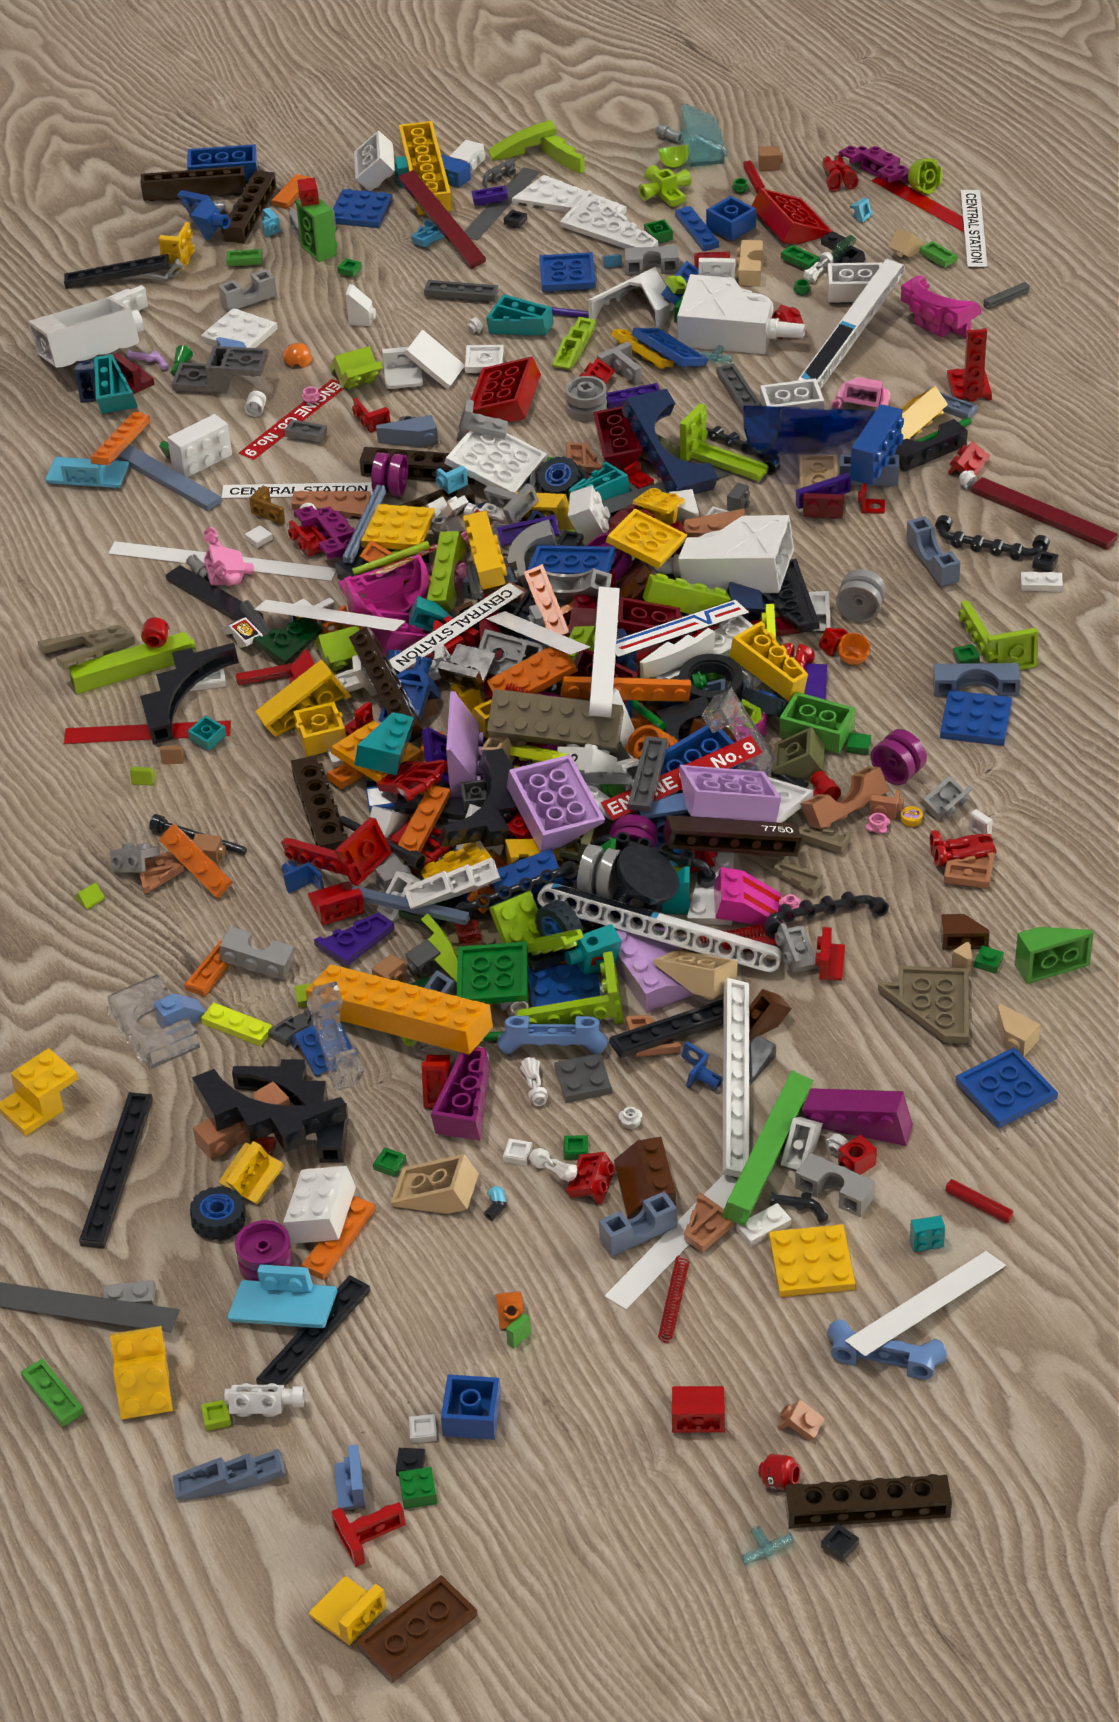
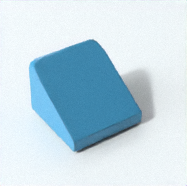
M621 254L602 256L604 268L622 266Z

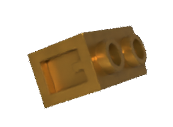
M262 485L249 498L251 513L276 523L284 524V508L271 503L269 487Z

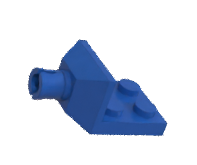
M183 190L178 193L177 196L181 200V204L186 208L189 217L195 222L205 240L208 241L219 227L227 229L230 226L231 220L229 216L221 214L208 195Z
M417 656L414 669L405 670L397 674L420 720H422L428 697L440 699L441 694L434 680L429 676V670L433 661L427 657ZM384 705L378 719L381 723L389 716Z

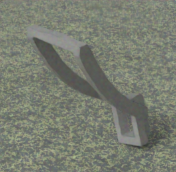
M176 259L173 264H170V269H167L164 276L146 273L121 279L145 278L164 282L168 276L175 278L183 269V264L180 263L179 259ZM177 267H179V269H178V270L175 272V274H174L173 271H174Z

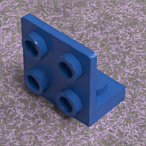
M336 1015L295 1033L290 1040L294 1049L300 1047L314 1076H318L356 1057V1053Z

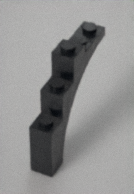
M234 643L193 653L192 648L172 653L176 669L156 674L160 691L140 696L153 744L174 739L172 725L175 712L184 696L196 683L214 672L239 663Z
M503 748L483 751L478 768L485 783L486 801L471 816L459 822L443 825L438 839L441 847L481 841L484 847L504 844L510 829L507 823L513 819L517 806L507 789L509 770L514 769V766Z
M281 1059L280 1066H233L234 1089L257 1091L274 1082L289 1097L291 1106L310 1105L328 1100L326 1081H306L305 1059ZM345 1103L346 1120L315 1133L319 1163H344L349 1122L347 1103Z
M215 1069L192 1077L195 1094L216 1131L240 1123L250 1142L273 1133L284 1152L307 1144V1135L347 1119L346 1105L342 1097L310 1105L284 1106L265 1103L247 1097L223 1081Z

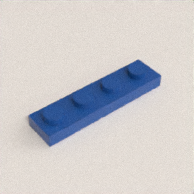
M691 206L675 210V217L702 251L719 248L718 239Z
M686 261L675 276L683 277L687 284L690 274L699 275V269ZM668 286L661 293L668 302L674 305L684 295L673 294Z

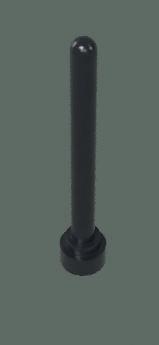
M154 814L150 820L149 829L157 833L165 832L172 823H169L164 816ZM178 826L190 839H194L195 834H204ZM222 839L226 850L241 855L247 853L245 846Z
M345 816L339 817V823L354 832L361 826ZM386 839L391 851L405 858L410 867L416 870L423 867L426 861L424 853L418 850L409 851Z

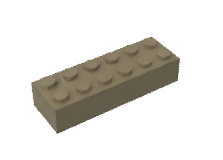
M494 689L487 732L489 737H508L509 740L567 747V744H576L580 747H585V744L598 746V749L618 754L624 710L622 705L612 704L611 718L589 716L590 701Z

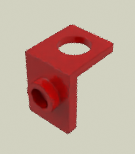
M862 483V491H858V503H861V513L885 514V499H866V484ZM879 504L881 507L873 509L870 505Z

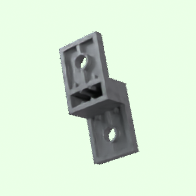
M213 346L207 364L179 363L171 384L172 390L227 393L233 376L261 377L269 355L268 349Z
M485 629L478 649L493 653L498 650L504 651V657L500 660H494L488 675L495 676L544 650L546 647L543 644ZM557 682L543 691L561 696L560 689L562 683Z

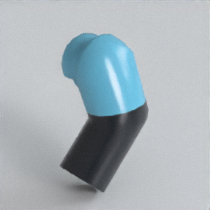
M499 1186L491 1187L487 1192V1196H491L492 1204L484 1211V1215L490 1221H493L507 1206L505 1191Z

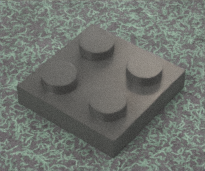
M600 1053L554 1062L565 1103L612 1094V1087Z

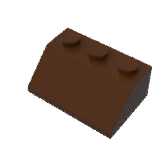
M662 1137L637 1140L614 1159L627 1219H632L641 1212L643 1200L664 1191L676 1206V1191Z

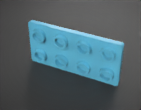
M55 457L47 474L46 483L120 488L129 468V462L113 461L108 466L92 464L90 459Z
M260 1265L257 1271L260 1281L242 1280L240 1282L228 1314L229 1322L324 1328L337 1294L336 1286L313 1285L309 1270L305 1267Z

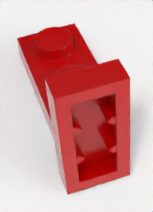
M427 1055L426 1062H422L423 1108H434L449 1077L450 1055Z
M400 1502L386 1505L379 1511L367 1516H361L352 1523H349L341 1507L331 1511L333 1527L355 1568L365 1564L362 1544L406 1525L404 1509Z

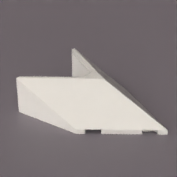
M653 267L588 299L589 319L595 320L602 306L610 304V299L616 298V301L620 302L622 297L628 294L629 290L642 288L655 311L656 328L662 330L674 304L668 302L661 295L666 285L656 267Z

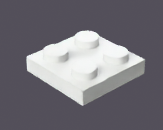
M467 345L465 373H481L484 367L503 363L504 345Z

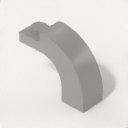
M549 519L526 528L515 538L509 549L508 564L513 576H516L518 582H522L524 588L529 587L524 572L529 568L537 545L557 546Z

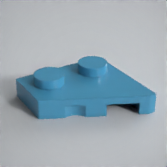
M429 219L424 221V227L420 226L417 232L411 236L412 243L421 247H428L432 242L444 238L443 234Z

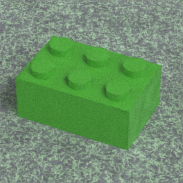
M319 199V204L301 206L300 200H297L296 208L301 247L318 262L336 256L337 242L335 240L336 228L333 222V209L327 206L321 199Z
M795 692L780 716L779 737L785 739L812 727L825 744V750L839 754L848 740L850 732L855 728L856 708Z

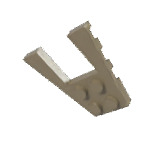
M113 625L107 629L38 641V646L45 654L81 644L89 647L56 656L57 665L65 670L68 669V664L76 662L79 665L86 662L85 658L93 656L98 658L103 656L105 651L112 650L115 652L134 645L135 638L122 626Z
M801 826L798 829L802 841L838 853L843 852L851 838V833L849 832L840 835L833 834V830L823 829L822 832L810 831V827ZM742 853L743 856L814 896L823 882V875L786 863L790 856Z

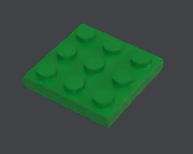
M527 941L458 947L457 996L485 1004L528 1001Z

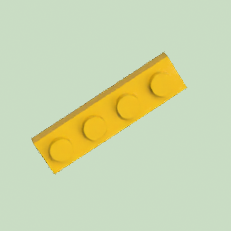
M613 329L611 336L617 339L619 344L630 343L632 345V352L639 353L644 360L653 362L655 367L660 369L673 367V360L664 358L660 352L653 351L647 344L638 342V339L632 336L630 331L626 329Z

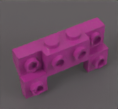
M850 145L839 151L838 156L849 158V163L860 161V169L884 181L900 180L904 184L909 182V169L900 165L901 158L882 150L880 147L873 146L867 149L864 146L856 148Z
M311 505L294 510V517L301 521L302 527L317 525V530L327 539L319 542V549L325 552L327 559L343 556L355 531L354 527L348 524L346 517H343L338 510L333 511L330 506L315 510Z

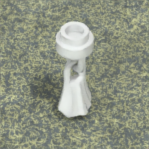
M823 252L819 256L820 262H816L811 268L804 270L803 278L808 280L809 283H815L823 268L828 267V263H833L831 253Z
M531 1057L525 1058L521 1061L520 1070L525 1075L528 1086L531 1088L528 1093L529 1101L534 1106H542L546 1103L548 1094L545 1088L539 1087L541 1085L539 1075L540 1061Z
M542 1148L534 1149L530 1153L529 1159L533 1166L539 1169L546 1167L567 1182L573 1181L576 1178V1165L566 1164L557 1159H550L549 1152Z

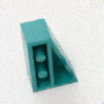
M505 294L501 296L486 317L489 334L546 335L554 324L552 307Z
M113 355L94 357L96 401L101 414L138 408L134 394Z
M604 462L602 464L603 468L599 471H592L590 478L587 480L583 478L568 490L569 498L571 492L591 485L595 492H599L602 501L630 492L628 475L608 462Z
M394 712L390 714L357 745L355 766L397 775L411 738L414 717Z

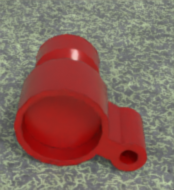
M817 771L811 776L810 782L816 788L813 791V796L823 794L830 795L835 801L841 796L840 787L824 771Z

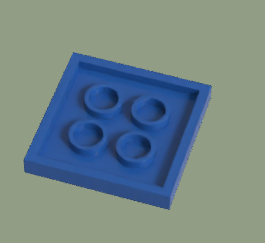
M342 189L333 207L336 224L379 228L393 201V195L385 192L377 193L366 190Z
M593 252L539 255L542 291L553 292L558 290L571 291L575 289L589 290L596 288Z
M949 690L940 738L1004 746L1012 697Z
M577 963L573 965H553L537 973L530 967L528 968L531 1007L600 996L598 972L584 974Z
M1015 1047L957 1075L955 1081L998 1128L1056 1100L1058 1092Z

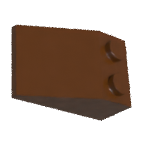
M634 558L626 573L616 580V588H620L619 597L644 601L643 594L649 575H656L658 572L648 563Z

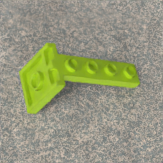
M699 403L680 422L681 460L688 462L693 458L756 481H760L768 472V465L707 444L708 430L706 429V421L708 415L706 414V405Z
M961 601V610H958L959 620L965 625L966 632L971 635L973 644L977 645L979 654L983 655L987 663H1019V670L1037 667L1039 632L1036 628L990 635L970 601Z
M531 891L524 892L489 907L502 943L527 941L528 953L531 952L532 956L539 953L544 954L552 950L554 952L563 948H571L577 945V940L584 938L580 929L540 937L535 924V914L538 909Z
M612 951L603 953L604 962L600 963L602 977L606 976L602 980L604 994L608 993V995L520 1009L517 1011V1016H529V1024L576 1023V1016H589L597 1019L613 1017L615 1025L624 1023L620 986Z

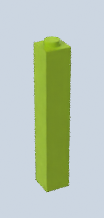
M186 631L168 636L165 645L159 648H151L144 643L87 660L79 665L68 666L70 682L76 694L175 665L172 656L173 652L188 648L196 650V645L193 638H189Z

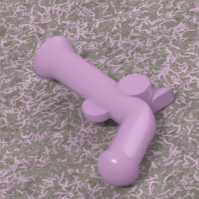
M128 350V360L136 359L146 362H158L161 370L165 371L168 369L165 359L157 351L147 354Z

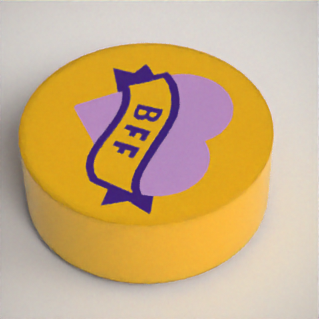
M915 806L903 808L901 811V822L909 827L920 825L923 821L922 810Z

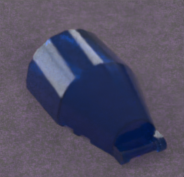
M743 405V423L747 442L752 450L759 454L813 455L858 439L875 411Z

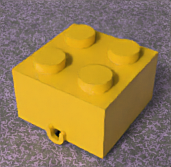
M335 702L293 711L295 729L306 757L325 753L328 748H331V746L346 737L345 727L342 722L343 716L341 712H338Z

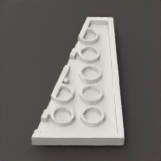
M543 175L514 196L512 204L526 203L527 207L539 205L543 206L546 210L568 213L587 191ZM600 197L603 203L612 206L621 214L627 213V206Z
M590 190L580 198L560 221L563 228L622 248L659 246L658 240L646 231L638 229L635 223L627 221V217L612 206L603 203L600 197L596 198Z

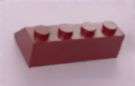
M623 406L595 411L593 415L603 461L624 472V468L634 463L642 454L639 439L632 431L627 418L623 416Z

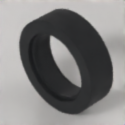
M701 654L692 657L681 667L679 680L692 681V674H697L699 671L701 674L715 673L723 675L731 682L727 688L714 692L700 690L691 683L689 701L706 696L712 711H720L733 706L740 699L743 690V672L738 663L733 659L720 654Z

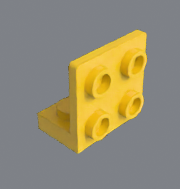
M185 222L177 237L160 235L158 238L160 255L169 254L170 264L179 259L180 263L183 264L181 271L189 264L190 257L195 252V246L192 244L193 231L190 229L189 222Z
M344 1576L310 1610V1618L350 1646L386 1609L384 1589L375 1584L368 1591Z

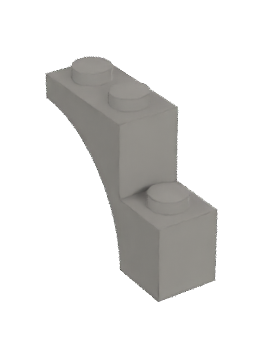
M594 568L580 574L546 572L556 598L569 603L574 600V595L598 597L599 587H610L612 574Z

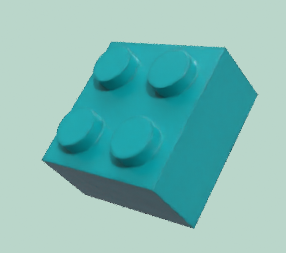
M406 156L395 157L394 173L399 187L403 186L399 182L398 176L409 172Z
M206 715L188 730L189 740L207 751H210L227 736L225 726Z
M942 1215L911 1220L909 1240L913 1252L944 1247L945 1224Z

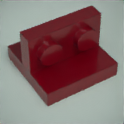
M120 353L113 355L133 394L155 385L154 378L134 362L131 363Z

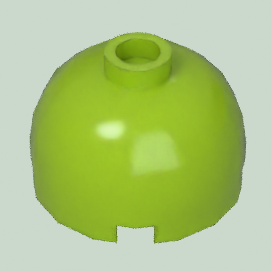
M922 158L911 165L908 172V181L915 191L930 194L936 191L934 189L937 186H940L943 175L941 166H938L936 163L938 162L937 160Z

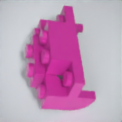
M917 275L901 285V301L910 305L909 310L914 313V324L940 337H944L952 331L966 338V331L971 329L972 319L981 314L980 305L974 301L951 299L929 291L930 285L927 284L926 278L921 275Z
M420 555L414 556L412 561L386 573L369 575L380 570L376 569L338 581L340 590L347 598L348 612L371 616L374 610L410 612L417 596L427 599L430 586L428 571ZM409 579L407 584L404 586L403 581Z

